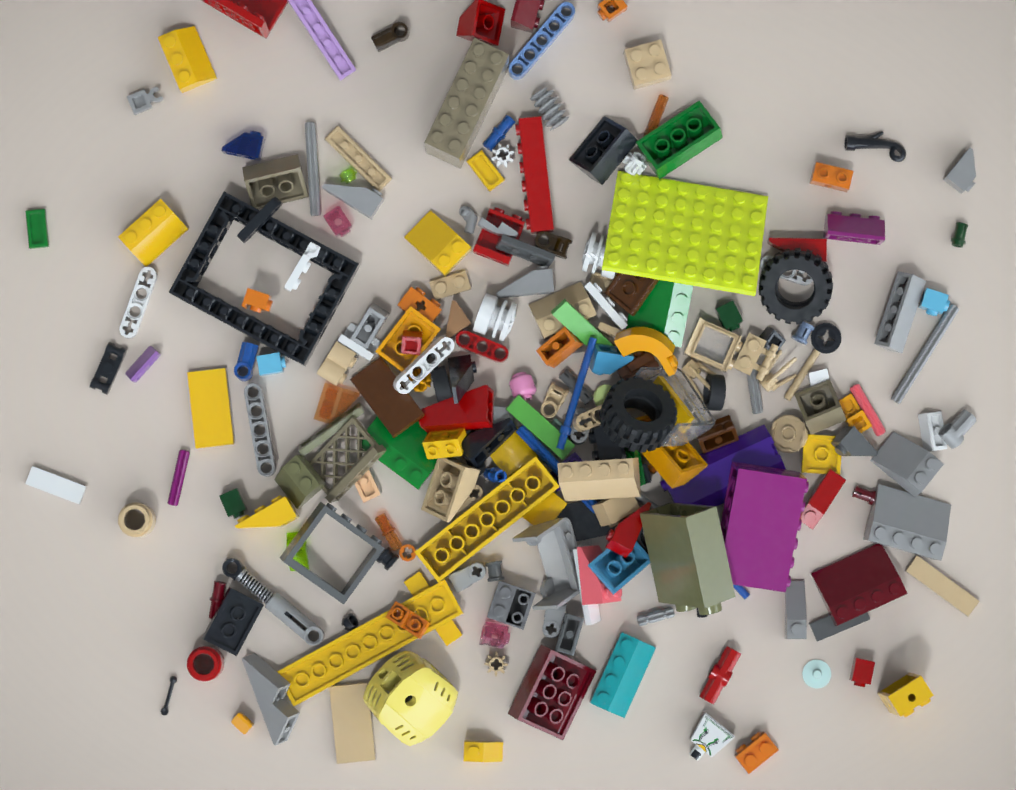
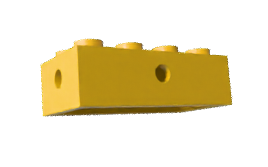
M910 672L877 693L888 711L900 717L911 715L915 712V707L925 706L931 702L930 698L934 696L922 676Z

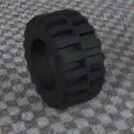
M789 248L785 249L782 253L778 252L772 259L768 260L762 270L758 290L759 295H761L762 305L767 307L766 311L769 314H774L775 319L779 321L780 319L785 320L787 324L796 322V325L802 324V321L810 322L815 316L819 317L822 314V311L829 305L833 290L832 274L829 272L827 263L821 260L822 257L818 254L816 256L813 255L812 251L808 249L802 251L801 248H795V250H790ZM789 270H801L810 275L814 282V291L810 298L802 302H791L782 297L778 291V280L781 275Z
M633 377L626 378V380L623 379L614 384L607 393L599 414L600 423L604 427L605 434L610 436V440L613 443L617 442L619 447H626L628 451L635 452V450H638V452H646L648 450L649 452L660 448L667 441L677 421L676 404L673 398H670V393L667 390L664 391L663 386L660 384L656 385L652 380L648 379L646 381L641 377L636 379ZM625 408L641 410L649 416L651 421L637 420Z

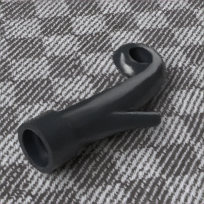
M883 131L863 137L845 136V151H855V149H890L889 155L893 161L901 162L906 158V150L901 144L891 140L878 139L884 134ZM897 150L900 156H896L894 151Z

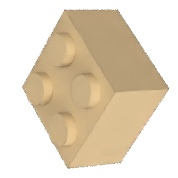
M661 39L624 50L623 54L634 90L671 79L672 75Z

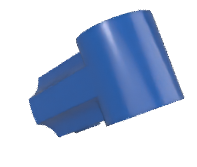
M242 342L238 361L234 367V374L240 381L246 382L252 378L253 367L259 348L258 345ZM243 367L248 368L246 376L239 375V370Z

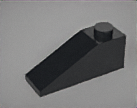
M470 354L448 358L454 404L459 403L474 382L473 373H477L476 362H471Z
M507 418L493 424V428H483L470 433L461 443L463 449L462 457L475 468H478L517 430L514 422Z

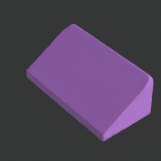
M149 346L125 374L132 382H137L161 354L152 346Z

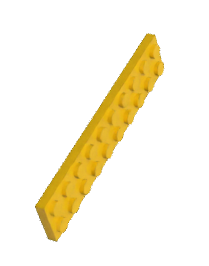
M445 579L401 603L431 623L424 635L464 614ZM388 610L277 672L290 683L287 695L295 707L418 638L387 619L386 615L390 611Z

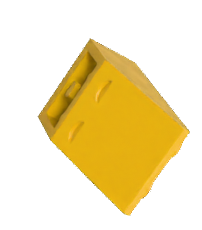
M279 495L271 500V505L267 507L262 505L255 509L254 515H245L238 519V524L235 527L238 529L283 527L299 518V515L290 499Z

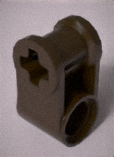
M545 231L538 233L534 241L537 248L556 254V257L567 259L568 247L573 242L568 238ZM545 236L549 242L547 245L542 246L539 244L538 238Z

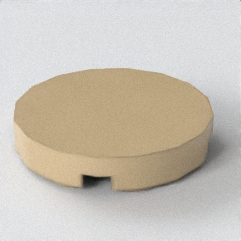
M784 415L773 422L770 428V435L777 450L783 453H794L805 446L808 439V430L806 424L800 418L794 415Z

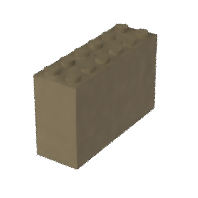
M476 38L473 39L424 142L427 154L461 169L509 69L508 53Z

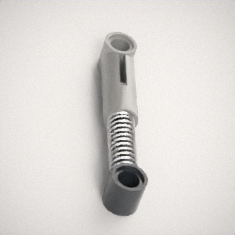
M230 558L223 563L222 570L226 576L231 577L234 581L237 580L238 583L241 582V585L244 584L243 587L246 586V589H249L251 594L254 593V596L257 595L259 600L262 599V602L266 604L265 608L304 639L307 644L318 645L323 641L324 632L320 627L279 593L273 594V592H270L271 589L268 590V587L265 588V585H262L263 583H259L260 581H257L255 576L252 577V574H249L250 572L245 569L246 567L243 566L240 560ZM232 562L238 566V570L235 573L228 571V565ZM292 617L296 618V619H297L300 623H302L307 629H306V630L303 629L299 624H297V623H296L293 619H291V618H292ZM312 630H316L319 633L317 641H312L309 638V633Z

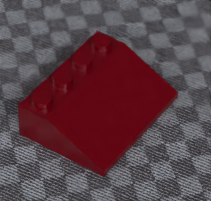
M875 544L811 573L835 626L908 594L883 545Z
M541 644L508 714L525 724L564 740L595 676L596 670Z

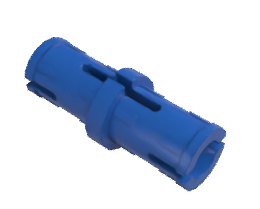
M506 115L500 124L492 129L493 132L482 145L492 152V149L496 147L501 139L504 140L506 133L516 122Z
M497 467L486 468L483 473L484 478L494 483L504 482L507 478L506 472Z

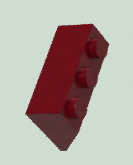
M516 0L511 17V28L533 33L534 28L538 29L540 18L537 15L539 10H543L545 0Z

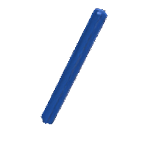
M525 426L519 427L516 433L558 476L557 463L559 462ZM581 500L592 513H595L592 505L597 503L596 500Z

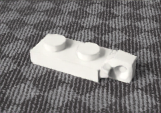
M310 242L285 284L284 289L291 292L292 288L297 289L301 282L299 276L302 272L306 274L311 265L308 262L309 259L317 257L321 247Z

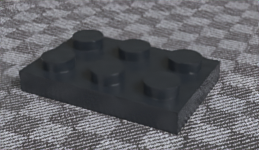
M229 587L202 639L237 656L264 605Z

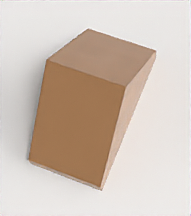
M454 300L451 303L445 335L449 338H453L460 331L465 330L471 325L463 310Z

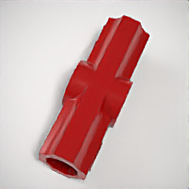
M726 646L719 661L711 669L708 681L699 697L714 705L723 687L729 682L733 674L732 670L741 653Z

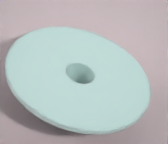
M822 660L809 661L803 668V680L812 688H822L831 679L830 667Z

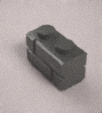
M565 613L555 651L574 656L584 618Z

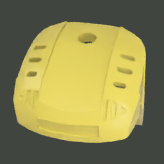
M403 651L390 658L376 672L366 687L363 699L382 725L402 743L412 746L430 738L446 722L455 707L458 691L425 658L411 651ZM412 695L411 701L405 702L406 697Z

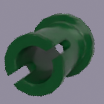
M956 222L954 236L951 238L952 246L963 248V245L966 244L964 240L968 228L967 224Z

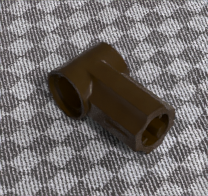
M396 22L392 27L372 36L371 39L378 52H381L398 42L407 40L410 32L403 22ZM398 28H404L405 33L402 36L395 34Z

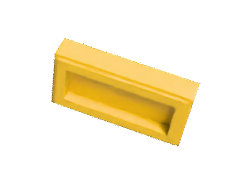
M482 150L467 161L489 192L505 181Z

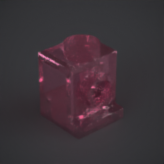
M337 206L323 216L336 237L339 235L344 237L351 232L350 228H352V225L340 206ZM337 219L342 220V224L339 226L335 224Z
M485 622L482 626L479 645L503 648L510 640L509 626Z

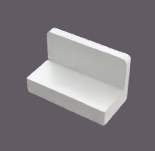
M350 323L344 334H341L338 342L371 362L377 354L375 351L382 342L374 338L369 347L365 349L351 340L358 326Z

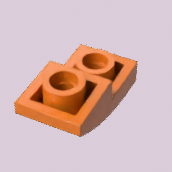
M395 601L386 615L387 619L419 639L422 638L431 624L397 601Z

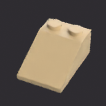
M438 458L421 510L445 522H450L475 488L480 470L455 458Z

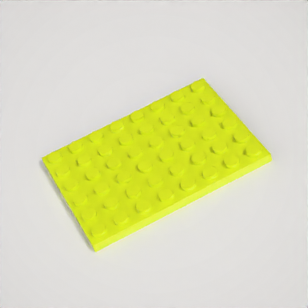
M618 171L602 270L755 296L768 196L664 178L659 180L658 177L641 174L630 175L627 172Z

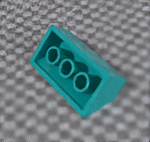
M621 632L590 699V703L625 718L656 647Z

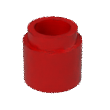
M202 646L194 649L187 659L188 672L198 681L213 680L222 673L224 668L222 653L212 646ZM199 654H208L212 657L214 668L209 674L204 675L196 671L194 661Z

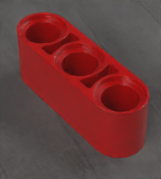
M460 331L456 335V343L461 349L496 363H504L508 359V349L504 345L469 331ZM460 336H469V343L466 345L460 344ZM485 342L488 345L487 350L484 352L478 351V343ZM497 349L504 350L506 353L505 357L497 359L494 355Z

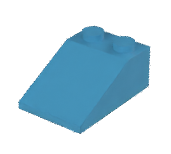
M636 541L632 552L626 558L607 548L589 563L588 567L614 595L650 564V559L646 551Z

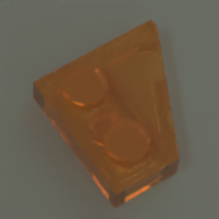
M325 383L314 420L330 424L345 413L354 401L360 397V393Z

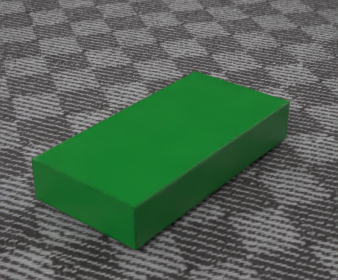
M26 210L29 249L49 247L46 210Z

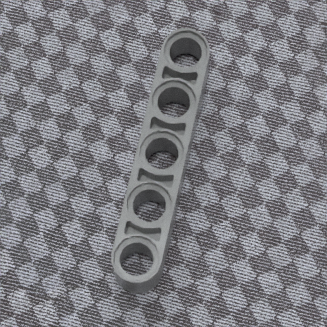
M251 383L245 387L244 396L257 469L261 475L270 477L276 471V463L264 395L259 385ZM256 387L259 391L258 395L251 398L249 390ZM260 406L262 409L261 415L253 416L252 409ZM258 425L265 427L263 435L256 434L255 429ZM261 444L268 445V452L266 454L259 453V446ZM264 463L271 464L272 470L269 473L262 471Z

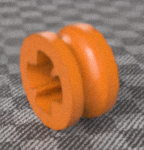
M410 544L403 545L399 550V555L404 561H412L416 557V549ZM409 547V550L412 548L411 558L403 556L404 548Z

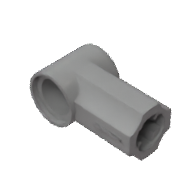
M963 409L952 423H948L940 429L938 435L951 449H954L963 442V436L976 423V418L973 414Z

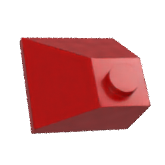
M475 0L460 16L456 36L469 41H473L476 38L486 44L498 46L505 9L484 0Z

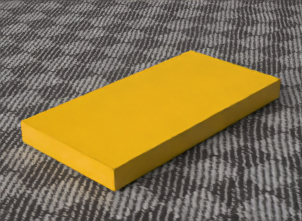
M226 368L187 372L195 448L233 445L234 437Z

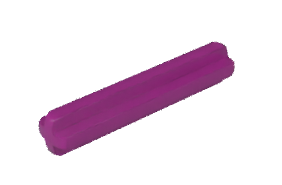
M179 451L167 502L169 505L177 506L179 503L190 455L189 451Z

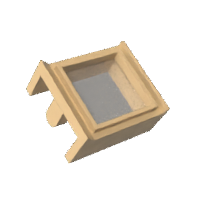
M699 318L683 355L726 373L728 369H732L735 363V359H733L735 351L739 353L743 342L740 341L742 336Z

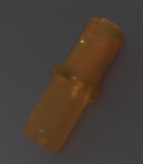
M383 513L376 517L375 521L383 533L382 536H385L392 550L400 549L402 543L394 531L396 528L392 527L386 514Z

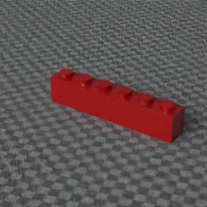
M541 116L519 118V124H515L516 136L520 135L521 143H517L518 154H522L523 162H519L520 173H524L525 180L521 181L522 192H526L527 199L523 200L524 210L529 213V218H526V228L531 231V234H538L543 231L554 232Z

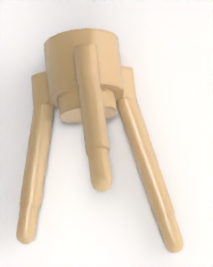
M782 350L778 351L775 360H772L768 370H771L782 354ZM794 357L774 375L769 373L765 375L763 381L759 380L758 382L767 392L771 390L774 392L778 387L797 377V374H793L780 382L777 380V377L789 368L797 358Z
M691 359L682 368L685 372L683 376L689 381L703 404V396L692 378L695 379L697 377L710 390L709 383L700 375L702 372L700 369L708 374L716 373L703 366L699 361L695 362Z

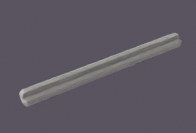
M949 305L948 310L942 316L891 397L894 402L898 404L902 402L958 313L959 308L956 305Z

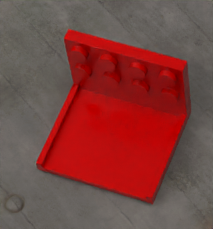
M201 0L267 39L288 4L287 0Z

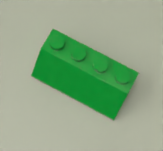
M697 101L638 140L636 144L645 156L648 165L660 180L722 139L723 136L718 124L703 104Z

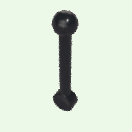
M175 676L170 677L171 683L164 708L161 709L162 715L169 713V701L174 683L177 682Z

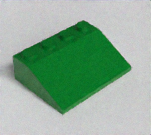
M659 280L635 316H631L628 313L626 329L632 327L651 328L667 336L676 347H682L693 285Z
M377 416L368 427L367 432L378 445H383L387 450L378 460L419 490L434 471L437 459H427L422 442L428 433L421 428L418 420L393 438ZM362 439V448L368 450L371 444L367 440Z

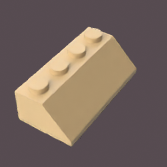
M638 458L557 463L559 485L565 501L641 497Z

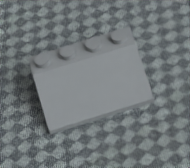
M878 484L863 540L942 561L947 542L951 504L919 495L914 497L909 492Z

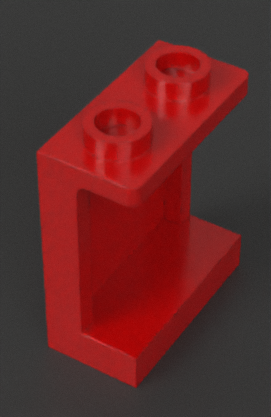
M494 207V210L489 208L486 220L497 228L502 222L518 232V236L514 239L519 240L525 226V222L522 221L523 218L515 214L508 216L504 214V210ZM484 229L481 230L473 249L474 254L508 267L513 256L495 248L501 236L492 234Z

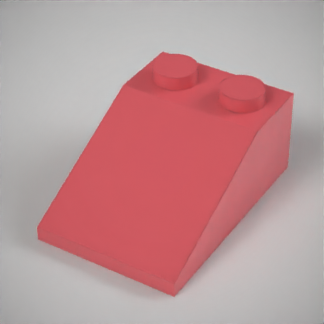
M599 545L577 547L582 605L621 601L622 589L613 595L588 567V564L603 552Z

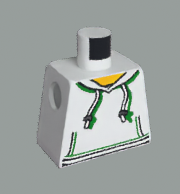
M704 712L690 737V740L696 745L689 754L697 761L705 752L713 757L735 736Z

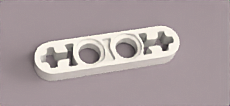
M151 267L141 269L119 329L121 335L125 338H133L138 333L157 280V272ZM151 271L153 278H149L147 281L150 288L145 285H139L141 281L145 283L146 277L143 276L144 273ZM141 288L147 291V296L144 299H139L136 295L137 291ZM134 306L140 308V314L137 317L130 315V310ZM127 317L137 321V324L132 322L131 328L134 330L133 333L129 332L128 335H126L124 327H128L130 321H126Z
M447 336L438 337L395 378L393 382L395 390L401 394L410 392L453 351V340ZM443 341L447 342L448 347L446 349L442 348ZM435 348L438 349L439 352H441L440 355H439L438 352H436V351L434 350ZM430 353H434V362L427 363V355ZM420 366L421 374L413 376V369ZM409 375V377H411V378L414 379V380L411 381V380H409V378L406 377V376ZM401 381L405 382V388L401 387Z

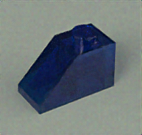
M257 131L245 132L224 145L221 151L223 154L261 161L265 138Z

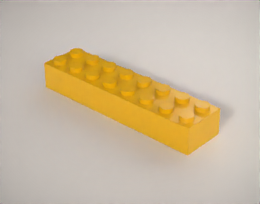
M535 456L416 550L415 554L439 583L560 488V485L541 460Z

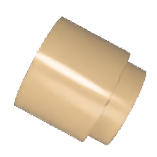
M133 502L121 509L118 515V524L126 535L144 537L153 531L156 524V516L150 506L144 503ZM133 509L140 510L145 516V523L138 530L130 529L125 522L127 513Z

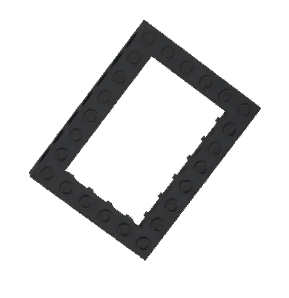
M223 192L169 293L306 367L360 265L273 217L257 231V233L300 256L304 254L310 242L318 245L321 248L317 257L311 258L309 261L334 273L328 279V285L322 296H319V302L313 313L309 314L310 318L305 328L301 329L298 341L288 334L280 332L273 326L258 320L236 306L234 307L221 298H217L204 289L197 287L233 220L246 226L260 211Z

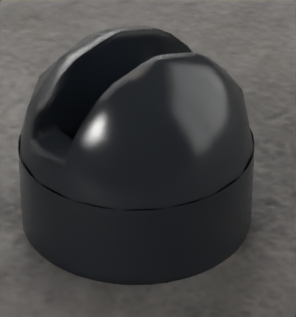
M350 613L342 619L341 624L345 626V630L349 631L358 627V620L355 615Z

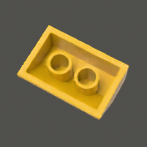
M195 26L176 29L158 37L182 93L217 79Z
M160 198L120 234L118 238L145 267H148L189 229Z

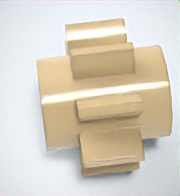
M496 652L493 658L488 655L490 662L484 663V665H489L490 667L487 673L494 671L495 676H497L498 671L505 673L502 668L503 666H508V663H503L506 656L504 655L500 658L498 657V652ZM495 659L502 663V666H499L497 670L494 669V666H491V662H494Z

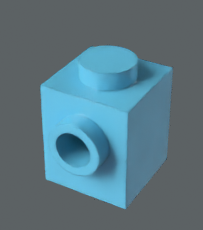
M926 288L923 291L918 308L926 310V314L932 316L941 315L944 311L948 310L950 301L947 299L949 295Z

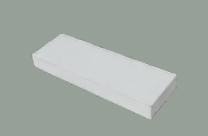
M32 466L25 483L77 504L81 503L87 487Z

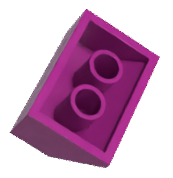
M831 211L830 214L825 216L823 239L880 245L885 241V220H880L879 216L861 218L860 214L850 213L849 216H843L842 212Z

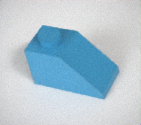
M596 344L589 367L594 374L610 375L634 359V355L631 353L623 357L617 346Z

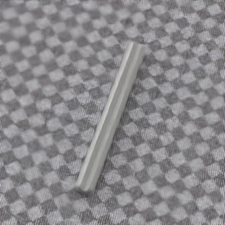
M306 122L305 138L311 216L321 215L316 129L314 122Z

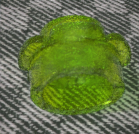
M352 167L339 174L340 181H345L346 184L356 179L357 171L355 172Z

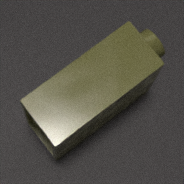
M670 502L640 513L656 592L660 603L674 604L677 612L698 608L700 615H710L722 610L721 602L736 597L717 506Z

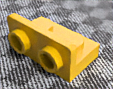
M465 428L430 431L422 442L427 459L462 456L463 449L461 443L467 435Z

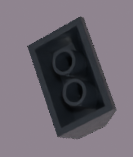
M604 116L570 157L569 161L591 179L603 185L626 155L633 149L638 140L627 128Z
M597 426L590 429L591 432L588 433L590 444H593L594 451H592L593 461L627 459L625 448L619 447L617 442L613 443L610 440V436L605 434L604 427Z

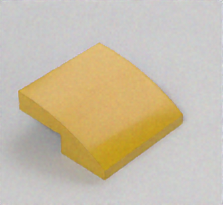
M516 431L490 455L498 468L506 472L507 479L535 456L539 457Z
M552 493L525 514L523 518L533 526L554 520L567 503L555 493Z

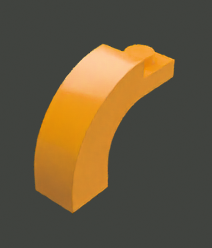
M632 327L616 334L614 342L623 357L636 351H646L658 358L668 376L676 373L678 361L673 355L675 345L661 332L647 327Z

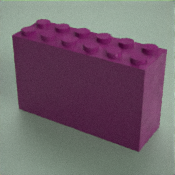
M732 461L720 525L733 585L786 592V588L790 586L791 576H789L790 568L794 566L793 551L798 546L796 535L797 531H800L802 524L800 514L805 509V500L803 498L804 493H807L809 488L807 478L800 472Z

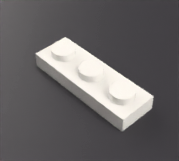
M591 282L587 283L584 286L585 290L618 328L623 330L627 326L626 321L628 319L621 311L617 313L613 309L615 304L608 297L605 299L600 294L602 289L596 283L593 285Z

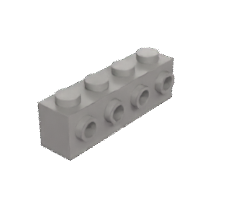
M898 271L874 344L889 351L903 353L926 283L925 280L914 274Z

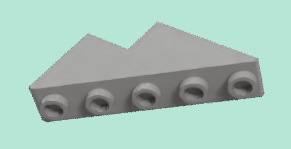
M254 653L243 657L242 661L272 742L276 746L288 740L300 714L297 709L284 699L290 683L257 654Z

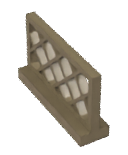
M352 417L309 463L312 466L315 463H321V474L319 475L325 483L326 477L333 478L331 489L327 485L322 488L327 495L325 498L329 503L339 501L387 450L383 445H378L356 417ZM352 424L357 428V436H350V426ZM339 438H345V449L338 448ZM350 438L357 439V449H350ZM362 439L367 440L371 444L368 450H362ZM328 450L333 451V461H326V452ZM338 451L345 452V462H338ZM350 452H357L356 463H350ZM326 464H333V475L326 474ZM338 465H345L344 475H338Z

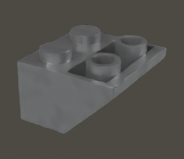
M499 581L487 618L524 630L536 593Z

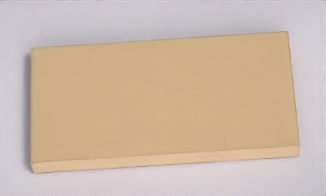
M368 683L329 687L337 764L376 760L371 710L363 699Z

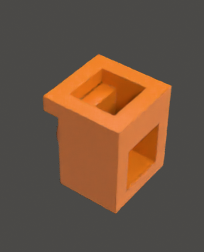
M603 0L598 4L599 10L597 13L603 21L606 19L610 22L625 12L628 6L623 0ZM613 7L614 11L608 12L607 8Z
M247 288L242 307L247 309L248 306H251L250 310L261 313L262 310L270 312L273 301H271L270 295Z

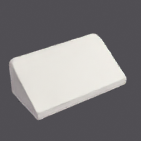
M942 411L919 414L918 419L923 448L929 452L947 449V443L938 435L940 429L944 426Z

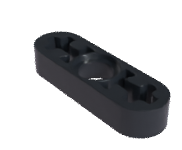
M276 196L273 197L238 233L237 237L243 243H246L283 203Z

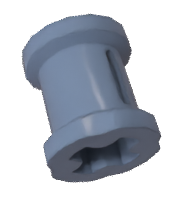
M802 321L795 335H792L791 338L807 345V339L815 327Z

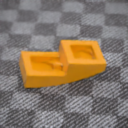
M851 393L839 400L847 419L845 422L848 426H855L860 433L872 427L867 416L860 409Z

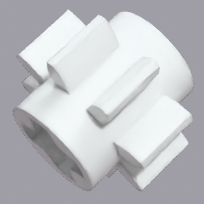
M498 144L499 149L497 151L492 149V153L496 154V156L492 157L491 160L498 162L497 167L500 164H504L505 168H507L508 162H514L510 158L514 151L509 152V145H506L504 148ZM500 152L508 154L505 160H502V158H498L500 156Z
M629 152L622 161L625 164V171L630 175H640L647 167V164L644 163L646 158L640 152Z

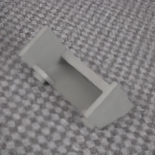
M557 518L530 526L512 538L513 542L526 541L530 546L537 545L547 579L542 582L540 587L543 599L532 606L533 610L559 609L580 593L573 549H576L578 545L572 524L568 518Z

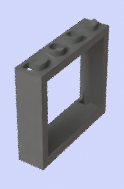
M320 502L280 556V559L339 602L345 604L385 548L380 545L382 541L376 536L372 535L369 537L366 535L367 530L359 524L356 527L351 524L352 519L344 513L341 516L335 512L337 508L330 503L325 505ZM326 513L374 547L341 592L293 558Z

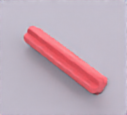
M855 384L850 388V391L870 421L876 436L884 434L886 430L859 384Z

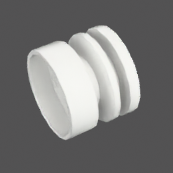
M592 232L591 237L586 243L582 257V271L587 272L588 265L591 264L593 265L592 274L596 272L598 266L602 267L606 246L604 244L605 236L601 235L600 242H595L597 233ZM601 269V276L614 279L615 272Z
M486 293L473 331L485 335L489 327L493 328L492 338H495L497 331H501L499 340L504 342L512 329L516 317L517 304L512 302L508 310L506 309L508 300H505L501 307L497 306L498 297Z

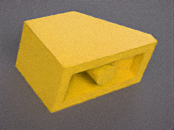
M464 741V762H502L503 742Z

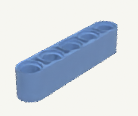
M569 2L560 4L509 65V75L512 79H522L573 20L575 14L573 4ZM568 8L572 13L569 16H564L561 14V11ZM551 23H557L559 25V29L556 31L550 30L549 25ZM539 37H544L547 43L539 45L536 40ZM528 51L535 54V57L531 60L524 57V54ZM520 66L523 71L520 74H515L512 72V68Z

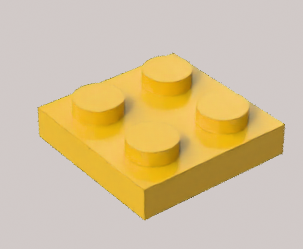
M808 434V439L802 449L801 473L827 474L832 469L840 475L841 456L836 453L835 447L831 444L836 436Z

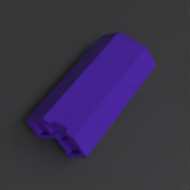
M761 425L738 436L739 440L704 454H699L708 466L685 485L673 489L662 478V481L659 482L663 491L669 492L673 503L719 506L725 501L732 461L786 470L766 426Z

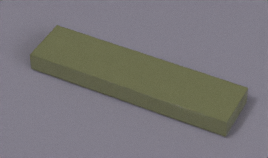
M357 403L300 444L299 454L302 457L337 433L352 417L358 418L364 413L363 405Z

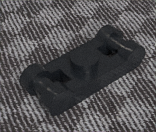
M111 342L107 344L98 369L90 383V388L94 390L97 388L102 390V393L108 395L127 353V349L123 347L118 348ZM112 353L117 355L116 361L110 359ZM102 376L108 378L106 383L100 382Z

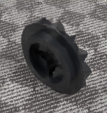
M830 323L820 324L812 331L811 344L822 354L832 353L841 344V333L836 326ZM828 331V337L834 341H828L824 346V341L818 338V336H824Z

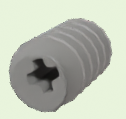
M544 88L530 99L531 101H536L535 107H541L538 113L544 114L542 120H548L546 126L552 127L551 131L564 124L569 119V116L562 117L565 109L558 110L562 104L554 103L558 97H551L554 91H547V88Z

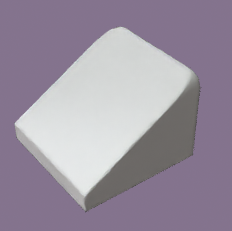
M827 369L807 374L810 387L829 379Z

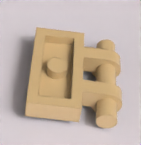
M749 333L733 368L749 376L753 369L758 371L755 378L763 381L765 375H768L770 371L768 368L772 360H775L779 347L772 344L770 349L767 350L764 348L766 340ZM763 354L766 357L760 366L756 363L760 355Z

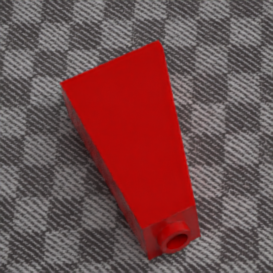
M483 385L467 391L457 404H454V399L451 397L422 408L421 410L425 416L419 420V425L427 433L465 428V430L493 428L494 391L488 385Z

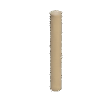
M816 349L812 351L785 394L784 398L791 401L820 355V352Z

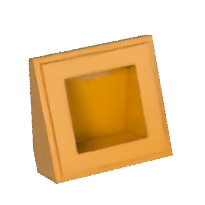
M239 712L231 721L243 734H246L254 726V723L242 712Z

